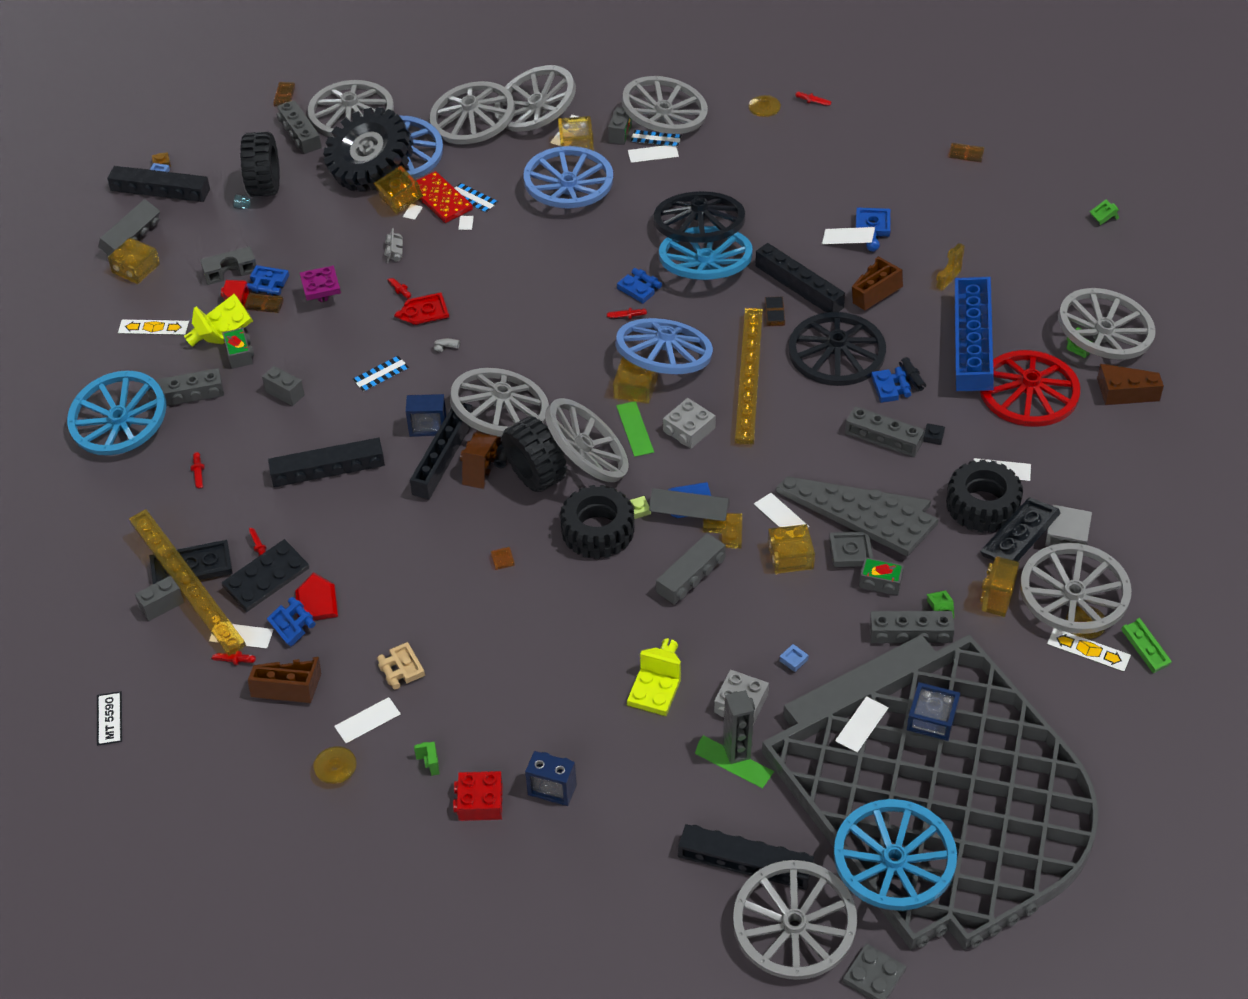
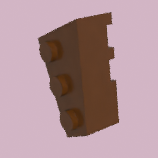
M877 256L875 263L867 268L868 271L865 275L862 274L853 284V304L863 310H867L902 288L903 272L901 268Z
M1100 364L1097 381L1105 405L1160 401L1164 388L1160 373Z
M479 430L473 433L472 439L467 442L465 450H462L460 454V461H462V485L484 489L486 485L485 475H490L491 469H488L490 462L494 463L496 459V450L501 443V436L490 435Z
M312 657L313 660L304 662L296 659L293 660V663L281 665L280 662L253 665L248 678L251 697L311 703L321 677L319 657Z

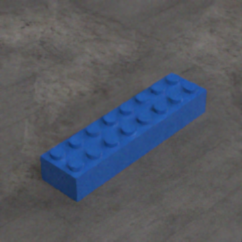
M991 277L955 278L956 391L994 390Z

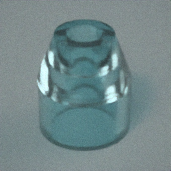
M235 194L233 207L241 209L250 207L251 200L244 195Z

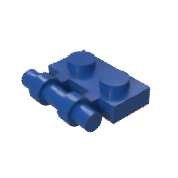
M256 265L250 275L251 282L254 283H247L248 290H252L254 293L264 292L272 296L274 294L280 295L281 288H277V286L284 287L289 277V271Z
M637 268L632 270V274L635 275L634 277L628 274L617 283V289L643 304L655 295L654 287L657 289L662 287V283L656 277L649 276L644 270H638Z
M901 367L895 368V374H891L890 369L872 372L871 378L881 403L897 401L900 394H904L906 398L911 396V386L906 381V373L902 371Z
M294 597L288 600L290 606L287 609L280 605L266 618L290 647L305 634V631L302 629L304 625H307L309 628H313L316 625L310 612H306L304 605ZM295 613L300 616L297 620L292 617Z

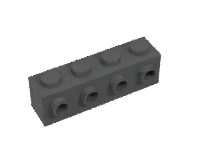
M295 100L277 106L278 113L276 115L278 121L282 122L285 131L289 132L291 140H295L296 147L301 149L303 154L322 148L320 135Z
M144 199L100 238L98 247L112 259L122 256L129 246H133L140 236L146 235L151 226L154 227L158 224L160 211Z
M219 368L155 380L165 395L166 406L224 396ZM149 388L147 392L149 402L157 398L155 392Z
M855 406L846 420L845 434L915 457L923 443L925 430Z
M707 533L656 580V593L673 604L685 598L689 590L695 588L704 576H708L718 563L721 564L726 557L725 544Z
M871 611L870 613L871 643L904 644L919 635H922L928 643L944 644L953 642L955 630L952 611Z
M746 690L735 691L725 695L723 746L730 764L751 759L755 704L753 699L748 697Z

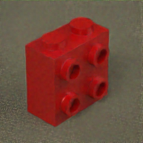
M501 771L458 772V781H454V794H457V799L453 800V811L457 812L458 820H502L503 780Z

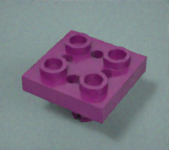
M334 265L299 272L306 301L318 299V301L323 302L322 297L327 301L329 296L341 294Z

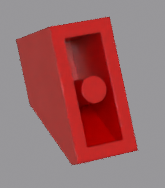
M226 280L224 287L221 288V297H224L225 301L235 294L245 308L249 296L247 281Z

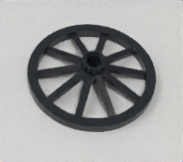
M696 191L678 194L661 202L654 211L656 229L663 235L682 242L706 243L722 240L737 233L745 223V209L742 204L730 196L716 192ZM722 203V204L727 205V206L715 205V204ZM673 206H681V208L669 209ZM720 211H735L738 217ZM680 213L664 222L661 219L663 215ZM713 215L734 223L725 227ZM688 216L678 230L669 227V225ZM708 219L719 230L705 233L704 220ZM693 220L698 221L700 233H686L685 230Z
M827 312L807 318L794 329L789 340V356L795 368L815 382L832 386L853 385L869 379L872 372L880 370L886 356V342L880 330L870 321L850 313ZM834 322L835 330L830 332L819 324ZM840 322L855 325L846 332L840 330ZM814 328L826 337L802 336V334L808 329ZM863 329L872 337L850 336ZM798 341L822 343L797 353L796 345ZM854 344H877L878 355ZM827 348L812 368L801 360V358ZM849 349L874 360V362L866 369H863ZM844 353L858 373L840 376L841 354ZM831 354H835V375L818 372Z

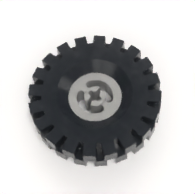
M376 107L375 112L372 108L364 109L363 116L359 111L351 114L353 121L350 122L346 117L340 122L344 128L341 129L336 126L331 132L334 137L327 138L326 145L328 147L324 148L323 155L326 157L324 158L325 165L335 180L342 187L346 186L348 190L355 191L357 188L359 192L367 191L368 185L371 190L379 188L380 180L384 185L391 182L389 175L392 174L397 177L402 172L399 166L406 167L409 163L407 157L412 156L413 148L411 146L414 143L409 129L398 114H395L390 109L385 111L382 107Z

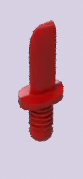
M798 91L795 94L797 98L805 99L809 104L811 101L826 106L832 103L829 100L813 96V93L807 95Z
M394 278L387 279L395 288L397 294H402L407 299L411 297V293L407 290L408 287L405 284L401 285Z
M629 308L625 311L608 312L607 317H628L630 320L632 316L646 315L647 310H632V308Z
M195 452L193 454L194 465L190 466L191 471H194L196 487L203 488L202 470L205 469V466L201 464L200 453Z
M249 528L255 543L254 551L258 552L260 556L266 552L267 548L261 543L255 529Z
M237 651L236 654L216 653L211 658L216 661L233 662L234 665H238L239 662L254 663L256 661L254 655H245L241 651Z

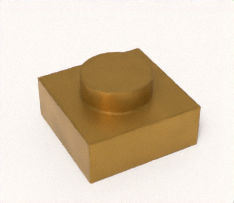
M168 152L151 155L153 163L169 165L171 167Z

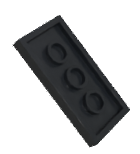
M1029 497L981 550L982 555L1013 568L1061 514L1059 508Z
M283 539L222 581V586L248 612L308 570L309 564Z
M227 540L149 555L153 584L169 576L174 579L177 585L233 574Z

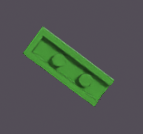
M1140 618L1129 625H1123L1122 632L1152 673L1170 666L1172 661Z

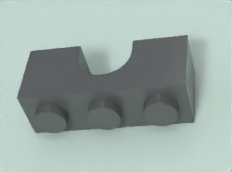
M250 246L200 259L208 285L225 281L223 275L228 270H238L241 276L252 274L256 266L255 257Z

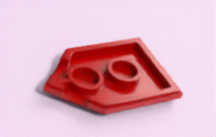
M442 292L408 299L402 309L394 314V317L417 325L449 318V313Z
M313 572L295 590L296 600H299L304 605V610L310 612L314 621L338 617L335 584Z

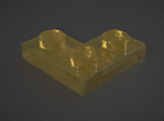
M958 243L949 250L947 255L949 258L948 264L943 271L938 273L936 278L938 280V289L943 291L961 272L964 245Z
M727 513L726 521L703 519V533H722V543L725 544V548L742 549V514Z

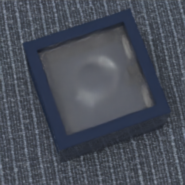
M444 394L407 395L405 412L409 437L436 435L447 416Z
M918 682L908 717L907 730L949 741L958 709L960 692Z
M534 751L525 771L528 795L568 806L577 786L575 762L568 758L552 756L546 752Z

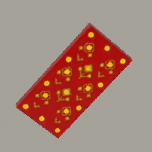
M436 171L408 184L409 190L445 223L473 210V205Z

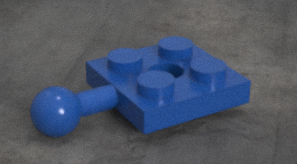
M856 207V228L875 227L872 243H866V248L871 252L877 251L880 247L876 236L890 237V209Z

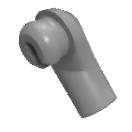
M450 338L436 340L434 342V350L442 352L443 347L459 349L460 340Z

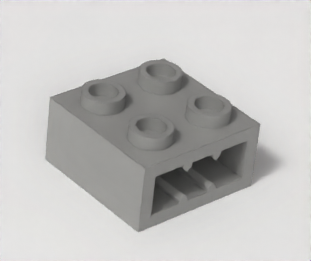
M689 398L685 399L663 418V431L691 449L716 427V415Z
M1053 505L1059 508L1061 514L1048 527L1045 546L1048 547L1060 543L1087 545L1092 512Z
M730 669L714 701V713L724 717L725 695L735 691L746 690L748 697L752 698L755 704V723L768 696L769 683Z

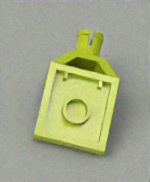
M233 294L207 315L196 306L192 317L194 328L184 337L192 347L203 339L208 343L224 344L222 332L239 328L244 329L253 320L239 298Z
M666 638L662 641L660 649L651 648L641 651V669L627 699V706L667 716L681 682V661L675 654L678 648L676 641L671 639L668 646L669 639Z

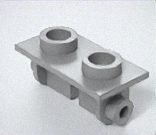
M392 228L390 234H387L385 238V244H387L384 255L387 256L386 263L390 259L396 262L402 259L403 237L400 234H395L394 228Z

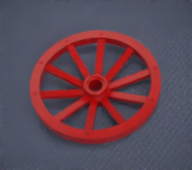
M1018 350L1004 353L993 359L994 377L1015 381L996 386L994 390L980 391L986 406L998 417L1017 425L1040 427L1058 423L1075 410L1080 397V383L1075 372L1062 360L1039 351ZM1029 360V369L1024 370L1014 361ZM1036 362H1041L1051 367L1039 372L1035 369ZM1007 364L1018 374L999 372L995 370L1000 366ZM1056 371H1059L1066 377L1067 380L1049 379L1043 377L1048 376ZM1047 385L1071 387V399ZM1019 387L1002 405L997 403L991 395ZM1041 390L1065 403L1066 406L1054 413ZM1023 392L1027 394L1024 415L1007 410ZM1032 394L1037 395L1048 415L1030 416Z

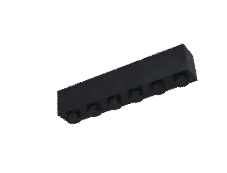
M114 166L107 177L110 190L116 192L204 202L210 191L207 176Z
M769 243L756 250L755 266L826 313L839 312L844 308L845 292Z
M462 403L469 413L473 412L472 405ZM452 407L410 478L411 492L414 496L425 499L431 498L471 427L456 415Z
M380 437L268 458L273 487L385 466Z
M685 824L678 845L679 858L749 876L776 862L800 860L814 863V856L805 852H795L782 846L767 845L762 841L747 840L742 836H732L718 830L704 829L698 825ZM790 872L772 876L768 880L790 886ZM797 872V888L807 890L811 875Z

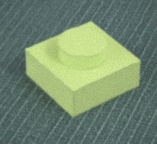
M645 496L630 500L634 509V519L651 515Z

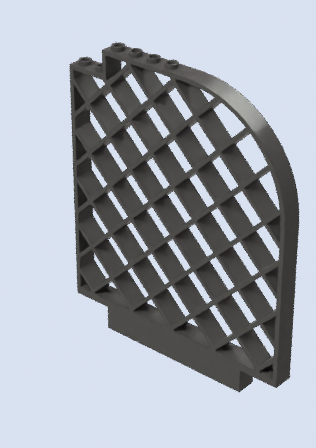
M970 634L938 651H935L926 639L919 635L785 704L783 717L791 727L762 742L763 756L833 848L837 834L835 829L839 830L843 821L852 813L854 800L869 803L885 799L905 800L927 808L938 817L963 822L961 839L954 838L958 856L955 874L949 885L952 888L949 907L929 903L912 910H887L879 908L910 950L924 947L932 938L936 936L941 937L948 930L964 950L971 946L972 948L979 946L983 939L989 936H996L1002 928L1008 925H1015L1025 915L1030 916L1034 914L1040 906L1051 901L1066 890L1083 870L1093 847L1098 826V806L1094 787L1084 766ZM952 662L954 663L951 677L931 674ZM962 665L982 669L989 677L988 684L955 678L957 666ZM918 682L960 692V695L985 700L982 714L957 709L953 723L980 729L977 744L954 739L946 741L907 730L908 717ZM910 684L912 685L909 699L889 696ZM866 696L887 706V711L906 715L903 729L877 724L868 737L870 739L900 744L897 760L865 754L868 738L860 748V752L829 747L831 731L841 733L850 720L847 717L856 712ZM989 701L1013 705L1020 712L1019 721L987 715ZM826 729L822 745L803 741ZM984 730L1016 736L1014 751L981 745ZM1021 737L1046 742L1053 750L1052 759L1019 753ZM904 745L937 752L934 767L901 761ZM941 753L974 759L972 775L939 769ZM788 754L819 760L815 776L790 771L785 765ZM979 760L1012 767L1009 783L976 776ZM824 761L856 767L853 784L821 777ZM1020 768L1049 774L1047 790L1014 784L1016 769ZM861 769L893 775L891 790L886 791L858 785ZM898 776L930 782L931 787L928 799L896 793ZM1060 776L1075 779L1081 787L1085 798L1053 792L1054 777ZM935 784L969 790L966 807L933 800ZM805 790L812 791L811 796H809ZM973 791L1007 798L1004 814L971 808ZM817 792L849 798L846 815L820 810L815 804ZM1012 799L1044 805L1043 821L1038 822L1009 816ZM1050 807L1088 814L1090 832L1048 824ZM886 812L885 826L890 840L896 841L900 827L889 825L891 812ZM862 819L856 824L867 835L881 838L880 845L884 847L875 821ZM924 821L922 831L907 828L903 843H911L927 830L928 824ZM968 823L1002 830L999 847L966 841ZM1010 831L1039 837L1038 855L1005 849L1006 832ZM933 834L919 846L918 854L923 853L924 847L939 851H945L946 849L940 836ZM1046 839L1086 847L1077 863L1043 857ZM844 842L843 849L850 850V848ZM962 855L996 862L994 881L959 874ZM845 858L846 865L854 876L880 864ZM921 862L912 864L939 877H942L945 870L921 866ZM1001 864L1035 870L1033 889L999 882ZM904 870L907 877L913 879L912 886L915 891L917 881L932 883ZM1041 872L1063 876L1062 879L1041 892L1039 891ZM879 873L874 875L873 879L870 877L860 882V884L879 894L881 890L877 885ZM961 889L991 896L988 915L953 908L956 890ZM887 894V897L905 898L901 896ZM996 897L1022 902L996 918L993 916ZM898 911L907 913L905 921L898 913ZM911 914L938 920L915 934L909 927ZM961 925L977 929L967 933Z

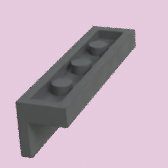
M652 488L649 510L651 512L726 521L730 499Z

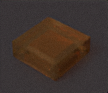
M510 547L491 551L495 570L515 566Z

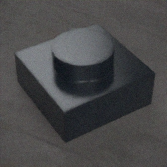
M927 423L923 442L941 445L945 426Z

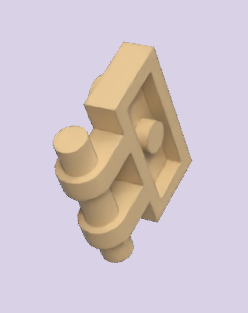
M408 642L390 649L391 656L385 658L384 655L377 657L380 670L385 673L387 683L394 690L401 686L399 679L403 678L407 684L425 676L424 669ZM396 665L398 670L392 671L391 667Z

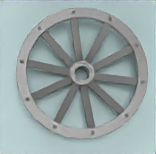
M545 65L525 71L511 80L505 88L510 93L515 90L527 99L528 102L514 101L515 106L524 107L515 110L514 116L525 114L517 121H511L505 129L515 132L531 131L543 127L558 118L569 107L575 96L576 84L571 73L560 66ZM549 74L542 92L539 93L537 76ZM555 75L563 77L564 79L548 93ZM532 79L534 94L531 96L519 87ZM567 83L566 92L552 97ZM562 99L556 107L548 105ZM507 101L496 102L494 107L503 109L504 105L507 106ZM547 111H550L546 115L540 117V115L546 113ZM495 113L498 121L504 116L503 114ZM533 113L535 114V115H534V120L528 121V122H524V121H525L527 118H529Z
M646 76L631 81L624 88L621 99L624 111L636 123L648 129L668 134H681L698 129L704 123L708 112L704 97L696 89L682 81L662 76ZM655 85L657 102L648 94L643 86ZM660 85L675 88L668 100H663ZM637 89L649 103L630 94ZM679 91L691 97L672 105ZM630 101L635 102L647 109L633 108ZM693 102H696L700 109L677 110ZM641 114H650L654 116L648 119ZM678 115H699V116H698L695 120L692 121V120H689V119H687V118H684V117H681V116H678ZM671 119H674L685 124L674 125Z
M364 80L341 81L323 88L313 96L308 105V116L311 124L318 132L328 137H334L331 133L334 128L331 127L343 113H346V117L351 122V114L359 111L363 116L359 108L362 110L371 108L364 104H386V111L387 109L394 111L393 99L384 87L376 83ZM351 89L350 92H345V93L339 92V91H342V90ZM357 89L368 90L359 95L356 94ZM375 93L378 94V95H380V96L383 98V99H363V98H366V97H368V96H370V95H373V94H375ZM333 94V95L337 96V97L340 98V99H325V98L328 97L329 95ZM318 105H333L315 114ZM338 110L326 125L318 120V118Z
M486 81L466 83L449 90L435 102L430 112V123L438 130L442 140L453 144L478 143L497 135L507 127L514 116L515 103L509 90L500 84ZM484 90L477 97L473 95V91ZM492 92L501 95L499 97L483 99ZM467 93V96L462 99L457 98V96ZM449 101L460 104L443 108ZM507 101V109L486 105ZM481 110L503 114L504 116L495 124ZM456 111L438 124L439 115ZM460 116L452 133H448L442 129L447 124H449L454 119ZM479 116L490 128L477 133L474 117ZM466 117H468L471 135H457Z
M1085 288L1074 291L1066 296L1058 312V321L1065 335L1083 350L1100 357L1117 360L1138 357L1151 347L1155 338V325L1149 313L1136 301L1115 291L1101 288ZM1097 298L1113 301L1107 317H1102ZM1091 299L1096 319L1078 302L1079 300ZM1072 304L1088 321L1067 313L1068 307ZM1119 304L1133 312L1116 322L1112 320ZM1136 318H1139L1145 327L1118 328ZM1070 321L1082 325L1088 329L1075 330L1072 327ZM1120 334H1146V339L1141 343ZM1092 335L1096 341L1092 343L1083 336ZM1114 339L1132 345L1134 347L1129 349H1122L1121 346ZM1108 342L1114 349L1100 346V343Z
M479 368L467 371L454 381L450 392V404L456 415L474 429L490 435L502 437L504 430L508 428V426H498L501 409L506 407L514 424L520 420L512 405L529 417L540 419L543 424L546 421L545 412L549 403L544 392L530 379L509 370ZM488 378L501 379V381L494 384ZM478 379L488 387L468 384V382ZM506 380L520 386L511 387L506 383ZM461 388L483 392L460 398L458 396ZM526 390H527V391H529L535 398H531V397L524 396V395H520V394H516V393H517V392H522V391H526ZM488 399L472 413H469L462 405V403ZM519 401L540 406V414L537 415ZM492 404L496 406L493 424L476 418Z
M565 398L556 399L547 407L545 418L551 435L562 451L577 466L593 477L606 482H617L627 473L629 463L623 446L612 430L596 414L585 406ZM561 409L569 410L572 427ZM556 412L559 418L561 419L563 425L557 420ZM576 414L588 421L583 433H580ZM594 426L604 438L592 440L589 437L592 427ZM609 443L615 454L594 449L593 447ZM600 457L617 461L618 469ZM599 464L609 469L610 471L604 470Z
M1060 543L1039 550L1025 564L1020 579L1021 595L1031 613L1043 623L1069 633H1094L1113 626L1124 616L1131 599L1130 579L1120 563L1104 551L1085 544ZM1077 554L1073 580H1069L1057 555ZM1083 556L1102 563L1083 582L1079 581ZM1050 558L1063 584L1036 566ZM1107 568L1118 579V582L1087 588ZM1031 573H1034L1058 590L1030 587L1029 577ZM1119 588L1122 590V600L1120 603L1089 596ZM1033 595L1060 597V599L1042 608ZM1086 602L1115 610L1110 615L1101 618ZM1066 605L1069 607L1068 620L1058 618L1050 612ZM1080 606L1093 621L1074 622L1075 609Z
M787 860L776 862L760 869L745 882L735 901L733 923L738 944L752 963L771 975L799 980L822 975L833 969L844 959L855 938L857 912L848 888L831 871L811 862ZM790 872L791 909L787 908L768 881V878ZM797 872L820 878L801 909H798ZM826 883L840 896L841 901L806 915ZM759 884H762L783 915L749 902L747 899L752 891ZM744 908L777 921L779 924L744 930ZM843 908L846 909L847 930L810 923ZM791 921H798L800 925L792 926L789 923ZM784 931L763 956L758 953L748 940L751 937ZM807 931L842 937L844 939L835 952L829 955ZM789 937L792 938L793 967L779 965L770 961ZM802 937L823 961L810 966L800 967L799 938Z

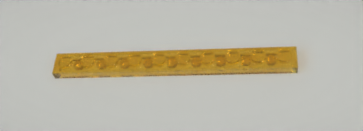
M745 308L735 444H754L763 309Z
M147 509L129 518L132 526L169 576L174 579L180 591L227 655L230 656L245 647L246 644L243 638Z

